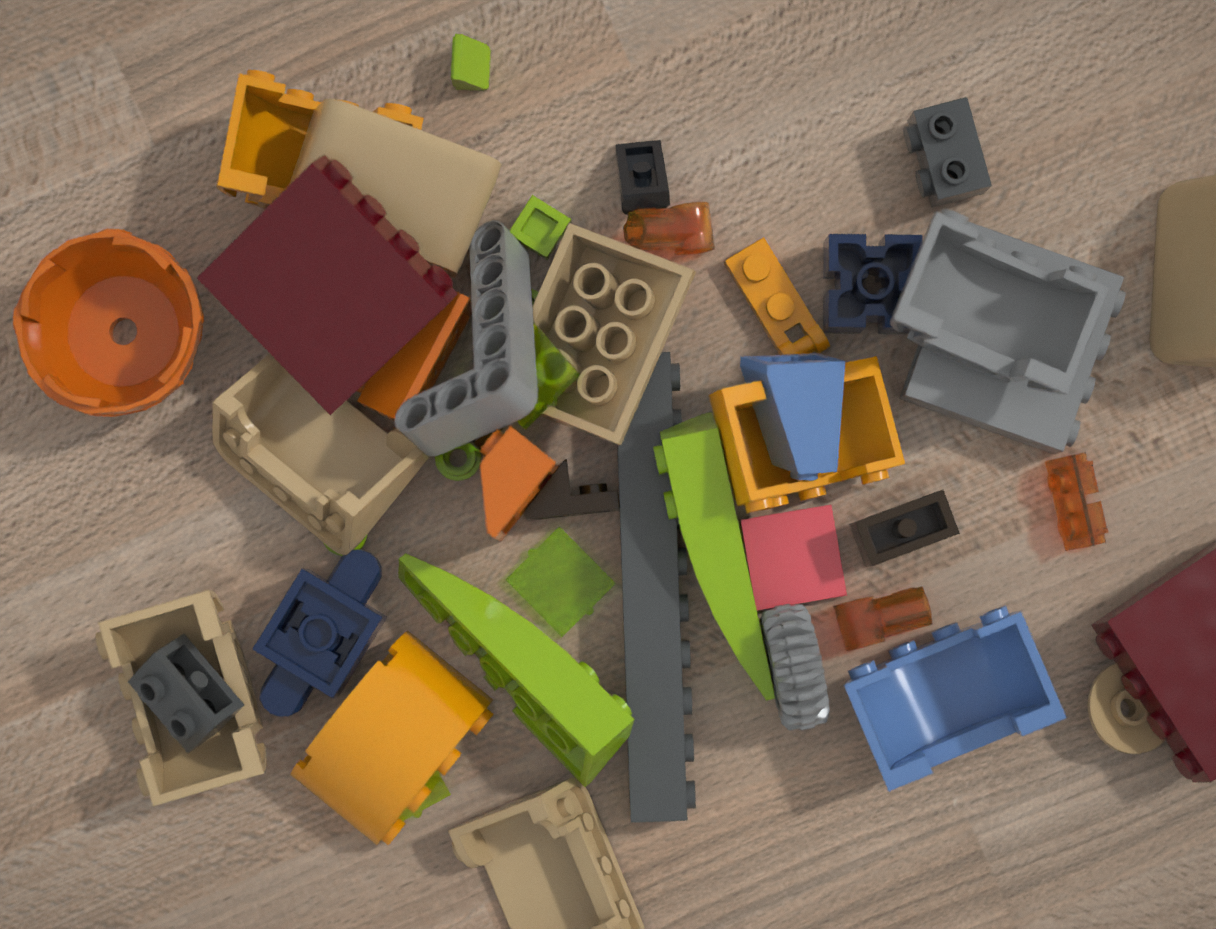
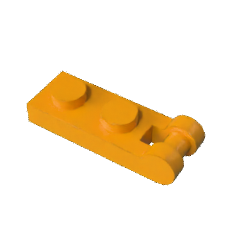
M764 237L724 261V265L779 355L810 354L814 351L821 353L830 347L826 335L812 317ZM799 325L805 336L792 343L785 332Z

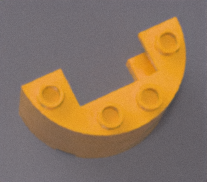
M247 70V75L240 73L238 75L217 189L230 197H236L237 191L247 193L245 203L266 209L289 186L313 111L321 102L313 101L314 94L303 90L287 89L286 94H284L286 84L274 82L275 76L273 74L259 70ZM341 100V101H344V102H347V103H350V104H353V105H356V106L359 107V105H357V104H355V103H353V102ZM385 103L384 108L377 107L373 111L419 130L422 129L424 118L411 115L412 109L405 105Z
M877 356L845 363L837 472L818 473L817 480L793 479L790 477V471L772 465L753 408L754 403L766 399L761 380L723 388L709 395L737 506L745 505L747 513L789 504L787 495L798 493L800 501L827 495L826 485L861 477L862 485L888 479L890 477L887 469L905 464Z
M406 631L389 648V654L385 659L377 661L308 746L305 751L307 753L306 757L296 763L290 774L376 845L382 840L389 846L406 824L399 818L407 808L415 813L432 792L425 784L436 770L444 776L462 754L455 748L469 730L477 736L494 715V713L487 709L493 701L489 695L409 631Z

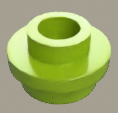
M468 442L435 456V463L439 472L446 478L453 481H463L469 479L478 471L481 463V452ZM453 451H465L467 461L463 466L455 467L451 464L450 455Z

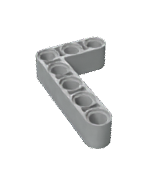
M497 220L488 221L476 230L469 246L474 369L409 398L399 407L395 415L394 422L396 428L427 456L441 455L527 416L537 402L538 390L529 253L505 225Z

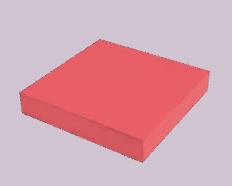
M832 505L739 520L757 611L784 604L794 605L847 596Z

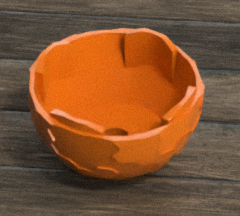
M107 228L97 233L67 240L45 256L21 292L19 301L13 311V328L17 335L21 358L28 370L27 374L49 398L60 405L86 415L116 417L145 411L161 403L180 388L192 369L198 345L202 340V323L204 322L198 289L187 269H183L170 252L157 244L132 235L131 232ZM132 320L137 328L135 339L126 345L118 344L113 336L115 326L120 321Z

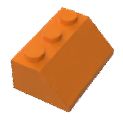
M457 292L458 294L442 311L357 390V392L361 393L357 401L368 409L394 422L399 407L406 400L433 388L472 316L470 298Z
M511 426L504 434L496 430L480 450L485 457L480 463L487 533L500 542L522 517L526 508L558 469L555 461Z

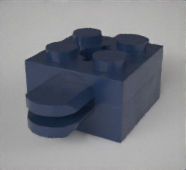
M352 550L348 555H342L328 579L305 568H302L252 649L275 663L260 689V701L270 714L278 717H288L299 712L314 688L331 698H336L342 693L387 619L386 615L366 604L382 577V566L372 553L364 550Z

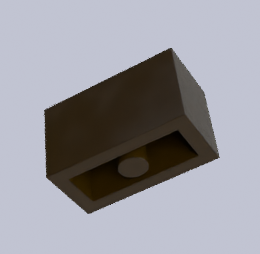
M944 490L928 494L849 524L865 567L880 564L960 534Z

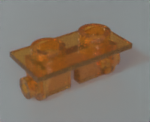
M1085 452L1045 461L1048 473L1047 483L1053 495L1058 517L1057 527L1063 539L1065 551L1106 543L1105 533H1109L1106 526L1101 501L1087 504L1085 498L1087 494L1099 492L1093 460L1088 461Z

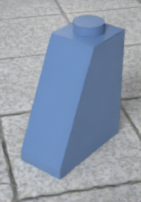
M819 353L741 357L740 368L745 383L761 380L766 399L754 403L753 408L772 465L790 471V477L797 480H817L818 473L837 472L845 361Z

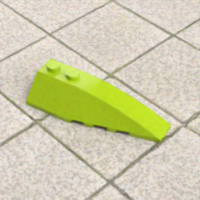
M712 412L704 413L660 431L662 445L653 447L659 474L668 473L672 490L663 492L669 520L675 518L679 520L695 575L713 616L738 661L767 701L775 699L721 440Z
M407 553L400 557L398 578L436 623L441 624L446 620L450 624L448 631L454 640L453 643L465 656L475 654L480 659V665L486 673L483 678L494 691L501 687L509 693L517 705L512 712L584 787L590 784L630 736L634 719L631 717L632 711L627 703L616 694L611 696L599 684L597 674L588 664L583 661L578 663L568 652L534 624L493 596L457 576Z

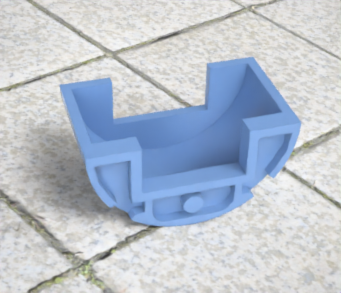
M1002 606L980 615V623L961 630L957 622L946 625L931 632L934 638L933 641L918 647L914 640L908 641L888 650L891 656L889 660L878 665L872 660L848 670L851 679L844 683V687L888 791L933 774L931 767L1014 733L1025 736L1067 718L1021 611L1009 613L1007 607Z

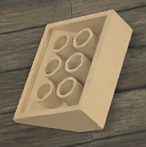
M569 223L532 307L538 397L531 413L621 446L696 272L688 267Z

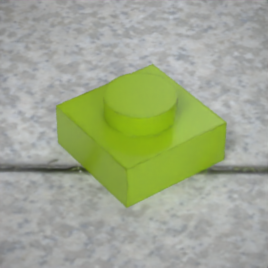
M532 195L511 227L510 232L523 246L548 260L564 235L568 224L571 223V218Z

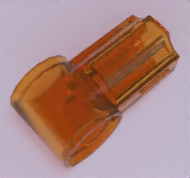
M708 202L684 203L661 209H635L628 212L627 221L623 226L625 242L643 251L674 250L675 255H693L715 249Z
M923 586L893 592L890 595L875 599L873 595L833 606L845 651L886 641L885 637L933 625L930 605Z

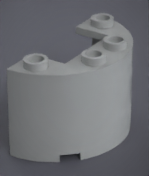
M942 209L940 213L935 212L890 320L891 326L899 332H903L906 326L910 329L907 339L937 355L972 370L1006 382H1010V380L1014 382L1029 380L1027 387L1030 389L1054 394H1068L1109 287L1096 282L1097 275L1078 266H1070L1069 269L1052 273L1038 268L1039 261L1032 256L1016 251L1009 255L995 249L997 243L991 238L979 234L980 230L967 225L969 219L966 216L949 209Z

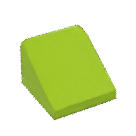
M455 34V37L453 36L451 80L456 90H488L491 55L488 45L463 34Z

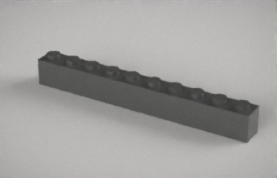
M661 352L621 446L617 445L626 703L632 711L631 717L634 719L630 736L627 738L631 823L687 821V809H696L695 781H686L685 762H694L693 734H684V715H692L691 687H683L682 669L691 668L690 641H681L680 622H689L688 594H679V576L687 575L686 548H677V529H681L678 518L669 520L663 492L672 490L669 474H659L653 449L654 446L662 445L660 431L682 422L681 409H672V391H680L679 363H671L670 352Z

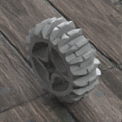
M784 604L774 606V609L763 611L760 618L762 638L781 723L788 730L801 729V731L826 723L830 709L825 672L814 625L811 622L808 610L802 604Z

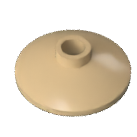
M1114 663L1099 673L1090 688L1088 714L1091 724L1100 739L1114 750L1126 754H1141L1152 751L1159 747L1165 739L1159 738L1152 731L1147 722L1148 711L1140 700L1134 699L1127 692L1121 681L1123 674L1117 663ZM1122 700L1129 706V714L1126 717L1122 714L1120 708Z

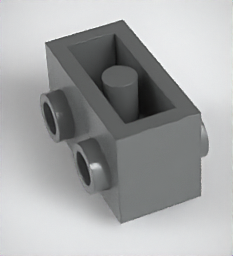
M964 97L912 112L907 120L908 126L903 128L904 138L909 153L916 152L921 169L916 171L917 186L923 198L928 196L931 208L984 194L992 184L968 98Z
M182 634L153 653L128 681L140 699L148 705L168 729L172 737L180 743L187 753H190L218 733L244 706L243 702L185 634Z

